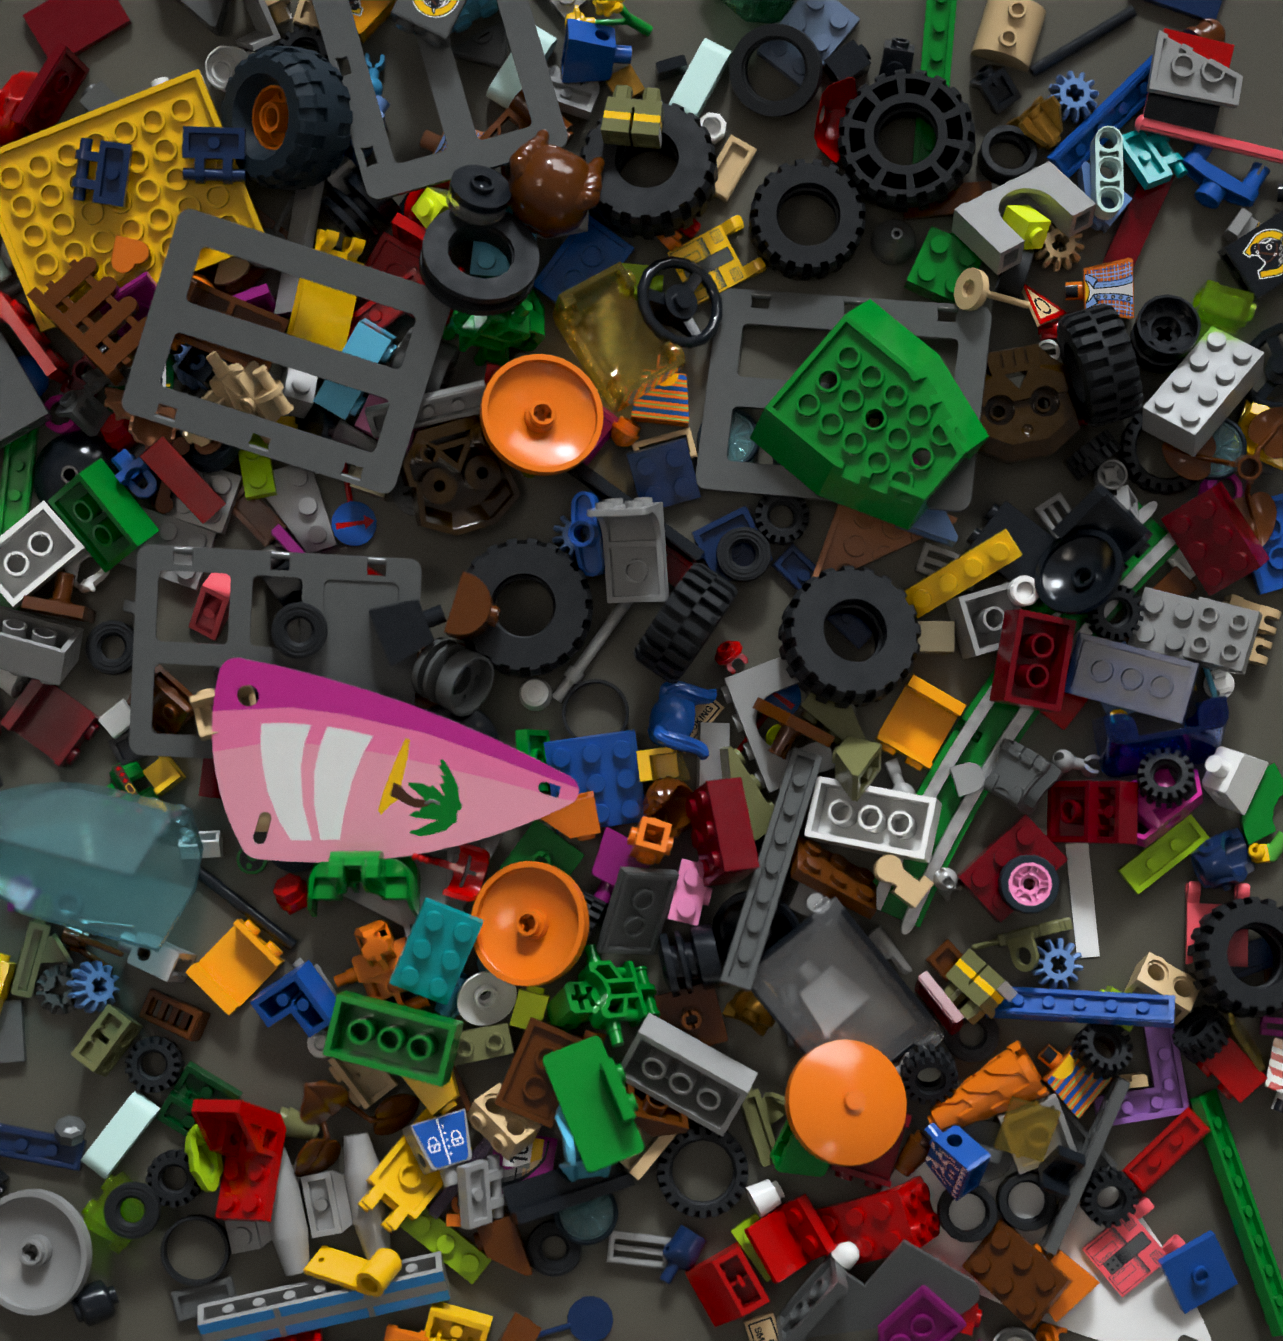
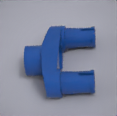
M1195 143L1191 151L1185 153L1183 165L1188 171L1186 175L1199 185L1194 194L1195 199L1203 206L1211 209L1218 208L1222 200L1242 207L1253 206L1259 196L1258 190L1270 174V169L1264 166L1259 175H1257L1262 163L1254 162L1243 182L1206 161L1213 150L1212 147Z
M581 491L574 495L571 502V525L568 529V537L574 545L579 569H582L586 576L596 577L605 574L603 538L598 519L596 517H587V510L595 508V503L603 502V500L592 492ZM587 525L590 528L591 536L589 540L584 542L581 539L580 532Z

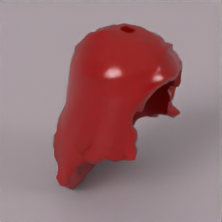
M22 70L18 74L12 75L10 80L0 89V146L7 145L26 136V133L11 120V117L38 73Z

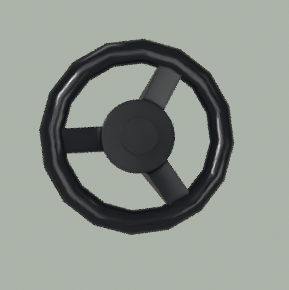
M669 256L655 260L643 271L637 286V305L644 323L657 338L671 346L691 349L706 344L717 333L723 317L722 298L716 282L703 267L689 259ZM676 268L690 273L689 277L682 284L672 285L665 293L649 288L652 279L663 270ZM700 283L706 289L711 302V317L707 327L700 331L692 318L698 306L694 291ZM662 325L671 326L686 337L677 336Z
M1278 323L1263 330L1249 343V345L1259 350L1267 343L1272 353L1265 367L1266 376L1269 380L1258 392L1252 387L1245 395L1250 404L1254 402L1266 405L1269 408L1283 407V402L1269 401L1283 394V341L1279 337V335L1283 334V323Z

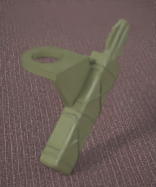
M42 895L40 900L34 902L35 906H33L32 914L35 919L29 920L26 926L25 937L20 955L18 956L19 959L17 960L14 977L11 981L12 984L10 985L12 995L25 998L32 997L41 963L68 962L69 965L74 963L57 934L49 936L51 926L46 922L53 917L52 913H54L52 897L46 898L45 895Z
M1063 917L1032 925L1031 927H1024L1007 933L1004 932L996 935V939L973 944L971 949L975 951L998 945V948L1008 946L1015 967L1020 971L1028 972L1035 969L1039 962V953L1035 939L1071 930L1073 926L1069 917ZM1022 947L1027 948L1031 953V961L1028 965L1023 964L1019 958V951Z
M751 1086L740 1108L746 1128L748 1129L747 1132H749V1137L753 1144L757 1162L761 1167H766L773 1164L770 1153L776 1143L772 1132L773 1129L770 1125L786 1115L785 1097L773 1092H765L762 1098L759 1089H752Z

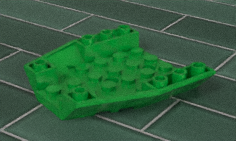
M869 299L841 318L766 405L750 439L819 497L909 531L929 508L926 504L929 498L965 457L970 460L987 441L989 435L940 355ZM826 374L837 376V383L833 388L825 389L821 386V379ZM873 412H880L884 415L883 423L878 427H870L867 424V418ZM921 450L928 451L931 454L929 463L924 466H918L914 463L915 454Z

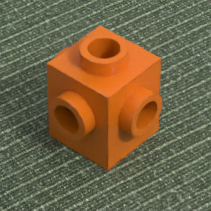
M642 816L637 828L631 827L627 845L632 846L629 856L636 858L642 864H659L663 856H669L674 838L669 837L672 824L657 818Z

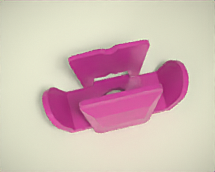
M1161 769L1154 775L1155 782L1162 787H1171L1176 784L1168 769ZM1194 769L1196 794L1187 801L1183 799L1182 804L1179 806L1174 802L1172 803V808L1166 809V803H1162L1161 808H1158L1155 801L1151 804L1146 802L1147 796L1142 797L1140 788H1138V822L1149 831L1144 835L1137 833L1136 845L1146 848L1203 803L1198 769Z

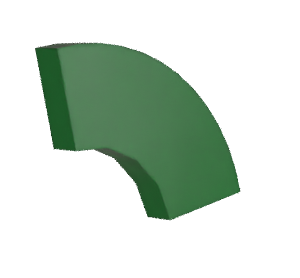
M1275 763L1267 766L1245 816L1240 814L1241 830L1247 845L1276 831L1273 813L1279 797L1283 795V778Z

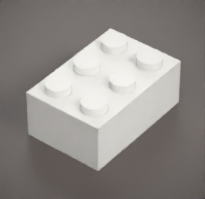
M44 500L0 536V593L14 609L23 603L24 595L32 596L55 577L57 572H61L86 551L81 542Z

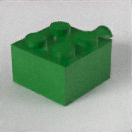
M931 226L903 288L936 303L956 304L954 288L957 279L967 268L979 269L982 260L953 232L947 233Z

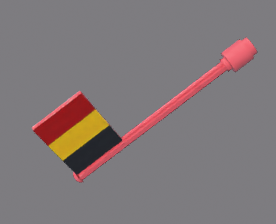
M1163 29V32L1168 34L1170 39L1181 45L1184 43L1193 48L1192 51L1208 60L1213 59L1228 68L1230 67L1235 45L1172 29ZM1148 92L1143 114L1139 115L1135 121V130L1137 132L1142 130L1283 165V151L1213 134L1220 108L1218 105Z

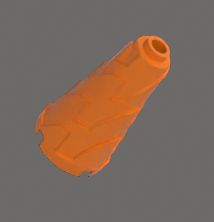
M1017 1040L1007 1046L1006 1050L989 1060L979 1071L968 1077L956 1090H953L954 1094L951 1097L946 1095L945 1102L937 1101L936 1105L930 1108L931 1114L927 1118L930 1124L935 1123L942 1132H945L953 1125L964 1128L974 1122L986 1120L1000 1113L1023 1106L1035 1099H1042L1050 1093L1047 1086L1043 1087L1040 1082L1043 1079L1026 1049L1021 1047V1042Z

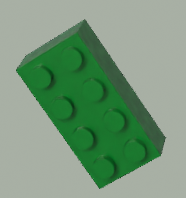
M346 990L338 993L336 996L322 1055L442 1087L450 1082L464 1021Z

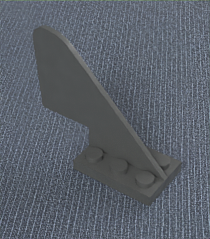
M903 1240L865 1284L846 1272L845 1268L830 1253L776 1315L778 1341H806L809 1337L878 1328V1325L922 1285L927 1286L960 1315L973 1307L979 1300V1286L973 1279L906 1240Z

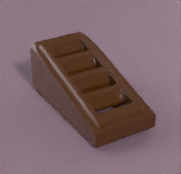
M150 988L138 1017L188 1041H199L210 1018V1013ZM158 1000L163 1001L157 1016L152 1015ZM171 1005L173 1006V1009L168 1018V1021H166L164 1019ZM181 1011H184L185 1013L183 1015L180 1025L178 1026L176 1025L177 1020L180 1016Z

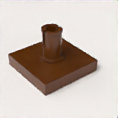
M57 572L53 597L49 598V600L26 595L23 598L22 608L34 613L93 624L96 617V611L70 602L76 577L73 574Z
M759 697L753 706L759 712L780 722L779 725L781 727L768 751L783 759H786L797 735L803 734L828 748L835 738Z
M702 984L693 985V993L688 994L687 987L679 989L681 996L673 997L671 991L654 996L657 1009L661 1013L660 1019L709 1046L729 1041L715 988L704 990Z

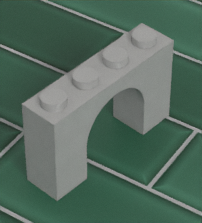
M1048 161L1039 167L1032 168L1031 171L1015 179L1008 180L1005 184L991 191H986L981 196L967 203L959 205L954 209L951 231L998 275L1021 263L1025 240L1001 218L1006 206L1030 205L1048 218L1069 238L1092 226L1096 203L1054 164Z
M781 657L726 677L723 680L725 686L720 687L726 704L732 702L736 712V714L732 715L734 725L738 733L744 732L748 742L743 744V748L748 760H755L758 771L754 772V776L759 780L762 789H766L767 794L780 789L792 750L788 752L786 759L768 751L771 746L762 739L756 725L757 710L753 706L758 697L764 700L773 693L800 683L796 677L791 678L786 671L788 667L787 659L782 660ZM816 741L798 748L823 757L818 774L835 768V764L832 763L833 753L830 747L828 748Z

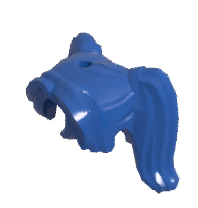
M682 681L662 683L659 699L651 709L647 731L650 740L657 746L693 753L701 760L708 758V747L700 740L690 737L695 724V706L712 703L717 697V690L704 689Z

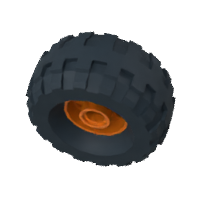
M292 46L264 47L250 54L246 60H242L235 67L234 76L229 77L220 112L222 113L223 127L246 129V160H236L238 168L245 169L246 177L249 180L259 182V186L265 188L298 190L306 189L307 186H316L330 177L333 169L339 167L344 159L342 156L344 150L349 147L353 111H350L349 101L351 98L348 87L343 85V77L338 69L333 67L327 59L314 50Z

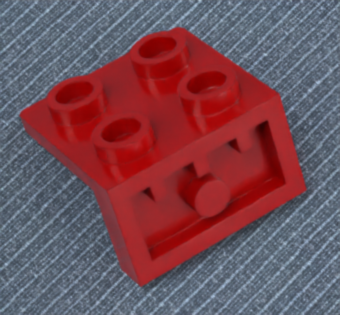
M806 1193L786 1201L744 1230L774 1284L780 1283L810 1261L827 1255L836 1248Z

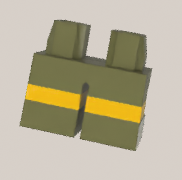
M617 84L612 97L607 96L601 125L603 143L631 146V141H633L635 147L661 149L662 124L665 115L660 89L645 88L643 100L632 99V87Z
M970 948L945 975L951 982L943 991L956 1007L966 997L969 998L959 1011L972 1025L977 1023L985 1014L993 1019L996 1012L995 1008L1004 999L1010 1002L1018 994L1005 979Z

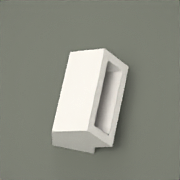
M220 830L182 832L180 841L182 859L224 857L223 838H221Z

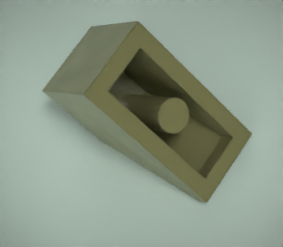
M847 736L840 746L835 747L832 763L835 764V778L852 801L858 802L881 770L882 744Z

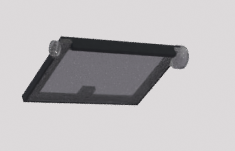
M836 896L832 899L828 897L819 899L813 906L815 912L761 955L750 991L803 1055L827 1042L855 1040L876 1048L894 1063L915 1045L917 1047L923 1045L924 1050H928V1044H933L936 1047L944 1038V1030Z

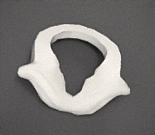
M88 551L83 552L64 568L66 573L76 575L74 587L78 588L82 593L95 592V587L110 572L109 570L105 573L101 568L96 574L83 579L79 584L77 577L80 564L85 559L92 557Z

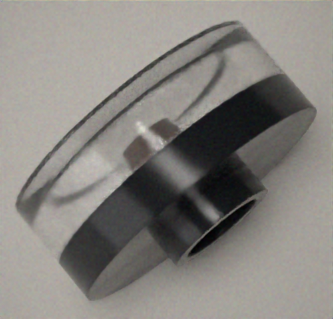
M465 165L458 168L452 175L446 193V203L449 209L458 218L475 225H492L499 222L504 217L511 198L509 182L497 171L481 165Z

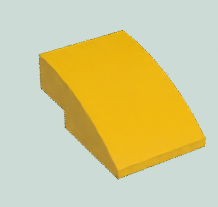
M445 1302L432 1304L424 1331H426V1337L430 1341H486L493 1316Z

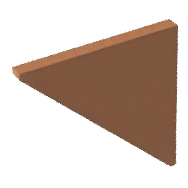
M838 504L812 577L819 576L822 571L829 568L839 571L842 566L847 565L854 566L856 570L924 537L896 528L895 525ZM948 515L952 525H954L958 518Z

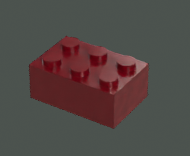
M1222 482L1217 483L1161 518L1209 597L1260 568L1270 560Z
M1023 609L1005 610L989 701L1042 712H1061L1076 621Z
M742 778L706 781L687 797L685 804L687 817L691 818L693 827L691 833L692 844L694 848H697L699 857L697 863L698 874L703 878L704 887L739 883L760 867Z
M1026 814L1020 815L957 874V880L996 922L1001 923L1014 911L1003 901L998 891L1000 872L1009 860L1020 855H1036L1045 858L1054 866L1056 871L1068 860ZM1030 878L1025 879L1023 882L1024 888L1032 890L1034 880Z

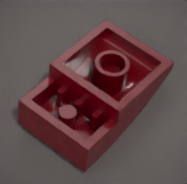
M1059 781L1048 790L1047 837L1052 842L1137 844L1138 782Z

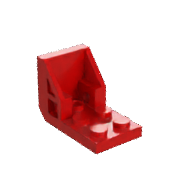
M193 1099L191 1112L209 1150L226 1156L215 1218L227 1221L271 1222L287 1130L281 1114L243 1100Z

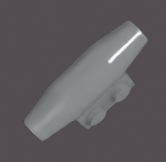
M361 1132L343 1137L344 1174L329 1170L301 1176L312 1238L342 1233L354 1224L367 1260H370L377 1249H391V1235L380 1225L390 1213L388 1206L382 1200H379L376 1206L367 1213L357 1205L373 1187L366 1179L379 1165L368 1132Z
M283 1147L271 1222L225 1220L231 1254L261 1249L272 1241L285 1276L304 1273V1268L310 1262L309 1231L299 1182L286 1148Z

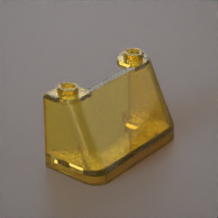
M621 262L560 293L553 310V319L558 330L607 406L614 413L631 405L681 370L686 363L685 354L678 344L674 345L669 341L663 343L644 323L637 301L633 297L636 279L629 269H625Z

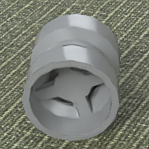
M1118 460L1103 462L1094 471V486L1096 487L1101 483L1110 493L1117 491L1116 488L1122 487L1127 480V469Z

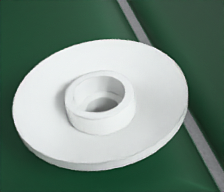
M482 971L471 976L463 983L457 994V1008L460 1015L467 1022L478 1026L491 1025L501 1021L511 1012L516 1003L517 991L515 985L500 980L489 971Z

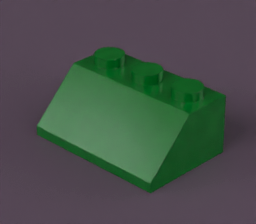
M102 458L77 474L48 500V503L105 573L160 531L124 485L118 481L115 474Z

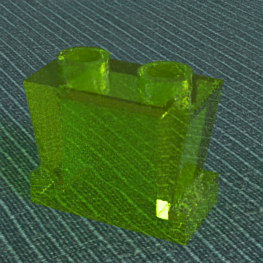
M1207 280L1195 292L1192 303L1199 313L1201 323L1211 327L1214 326L1217 329L1232 334L1241 327H1245L1247 321L1251 322L1256 310V304L1252 303L1255 293L1220 285L1212 280Z
M124 1171L117 1174V1176L111 1174L100 1187L104 1191L97 1201L91 1199L81 1212L85 1216L83 1220L87 1229L112 1241L109 1248L118 1255L125 1250L132 1239L122 1238L110 1230L104 1218V1204L113 1189L123 1183L133 1182ZM126 1199L121 1205V1215L128 1222H138L144 1215V1206L138 1199Z

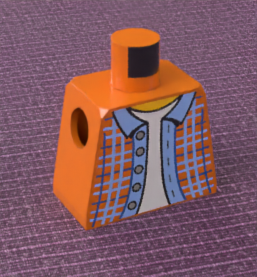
M1125 258L1083 268V281L1065 282L1066 300H1084V309L1107 304L1114 307L1119 317L1134 318L1133 259Z

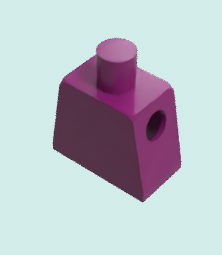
M606 827L591 874L602 879L594 896L609 904L620 866L649 868L650 865L642 864L636 858L629 856L632 846L627 845L628 837Z

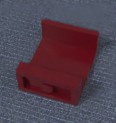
M34 678L0 722L9 731L16 732L53 759L57 766L64 768L67 764L71 766L78 759L82 752L79 749L86 739L90 741L100 728L97 725L99 716L58 686L46 685Z
M906 1113L902 1131L894 1145L886 1153L871 1162L856 1166H836L830 1164V1169L835 1170L834 1176L848 1181H852L854 1176L865 1180V1186L877 1190H882L883 1186L891 1188V1174L905 1128H909L912 1116Z

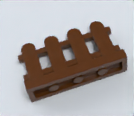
M84 257L79 262L73 259L69 263L72 268L56 283L50 280L46 284L48 290L44 294L35 287L27 296L117 386L124 379V376L118 369L123 365L129 368L133 364L130 358L137 352L147 317L142 318L139 322L134 318L139 311V304L133 297L126 296L119 302L114 298L119 291V285L113 277L106 276L99 282L93 278L99 271V265L94 258ZM88 283L92 288L74 303L70 298ZM108 303L112 308L94 323L90 318ZM63 304L68 308L64 314L59 310ZM128 323L132 329L114 343L110 338ZM83 324L88 328L84 334L79 330ZM103 344L109 349L104 354L99 350Z

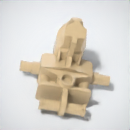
M216 351L206 357L213 368L215 376L209 383L211 389L207 390L201 399L276 422L281 416L289 414L294 409V406L288 402L282 393L283 383L280 380H273L267 371L266 365L259 366L256 361L249 362L244 368L239 363L227 365ZM183 431L182 434L188 444L196 443L201 447L213 441ZM260 435L265 444L270 443V438Z

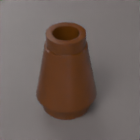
M917 1130L915 1134H910L894 1165L906 1177H909L911 1173L926 1162L925 1160L931 1147L921 1136L923 1132L921 1130Z

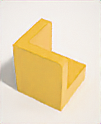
M663 747L636 751L640 782L654 781L666 776L679 777L676 750Z
M158 756L159 759L143 770L144 775L155 788L153 791L159 796H163L186 778L175 761L169 756Z

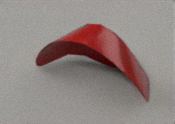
M853 77L829 85L822 93L817 113L814 139L817 147L835 163L840 160L838 148L839 122L846 113L845 107L849 100L857 97L856 83ZM825 105L824 117L820 123L821 109Z

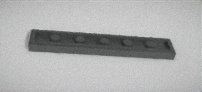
M1117 1075L1110 1082L1080 1151L1081 1154L1085 1155L1086 1165L1069 1181L1070 1195L1066 1199H1059L1055 1214L1050 1220L1040 1242L1045 1251L1056 1255L1131 1084L1126 1079Z

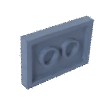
M798 0L779 24L794 27L805 33L816 45L823 66L824 59L839 48L857 26L860 18L837 0ZM772 40L762 44L757 50V55L800 88L805 76V63L799 50L791 43L783 40Z

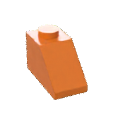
M594 791L579 793L577 799L570 805L540 818L567 837H577L578 841L593 839L596 837L595 834L601 833Z

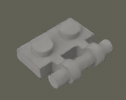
M488 1155L487 1161L479 1159L457 1166L461 1228L471 1230L493 1222L492 1218L504 1217L503 1206L506 1205V1200L502 1193L501 1185L504 1170L500 1166L499 1155Z

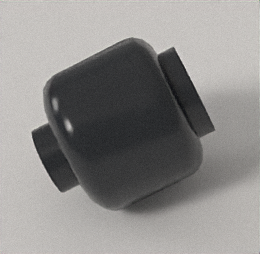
M96 1280L84 1285L80 1293L71 1301L78 1322H84L90 1327L112 1318L115 1315L114 1305L120 1303L113 1285L107 1287L102 1280Z

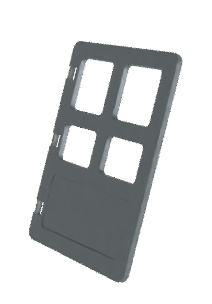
M155 544L143 546L137 554L129 730L130 749L138 755L214 759L212 739L202 741L198 735L158 734L153 731L155 666L159 663L221 667L229 659L243 658L328 678L415 706V691L412 688L411 677L413 666L417 660V652L390 666L369 609L419 599L420 601L422 575L420 564L416 560L408 558ZM174 554H192V565L174 564ZM271 559L290 560L289 570H271ZM368 564L386 565V576L367 575ZM161 571L222 573L230 576L227 643L160 641L157 638L159 574ZM255 576L295 577L302 580V602L316 607L325 617L328 627L326 641L316 654L307 658L297 659L286 656L277 647L254 646L251 644L252 591ZM301 619L300 643L307 641L312 634L311 625L305 619Z

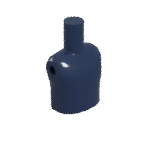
M680 1225L673 1238L663 1248V1257L668 1261V1264L660 1279L670 1284L679 1269L686 1271L692 1269L707 1240Z

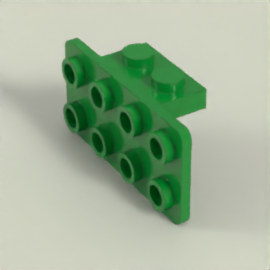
M599 1036L589 1037L543 1057V1065L587 1172H596L643 1152L644 1143L635 1124V1112L639 1110L633 1093L627 1094L623 1082H626L627 1079L621 1064L615 1065L613 1058L608 1057Z

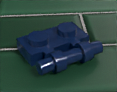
M183 126L182 158L195 159V168H183V180H195L196 184H205L206 181H223V184L233 185L234 182H246V170L234 169L233 167L234 160H246V129ZM206 159L223 160V169L206 168Z
M81 138L80 147L76 149L75 159L78 160L76 177H72L71 187H74L73 200L85 201L86 189L94 190L92 202L125 208L133 146L101 140L99 152H92L93 139ZM90 162H97L95 180L88 179Z

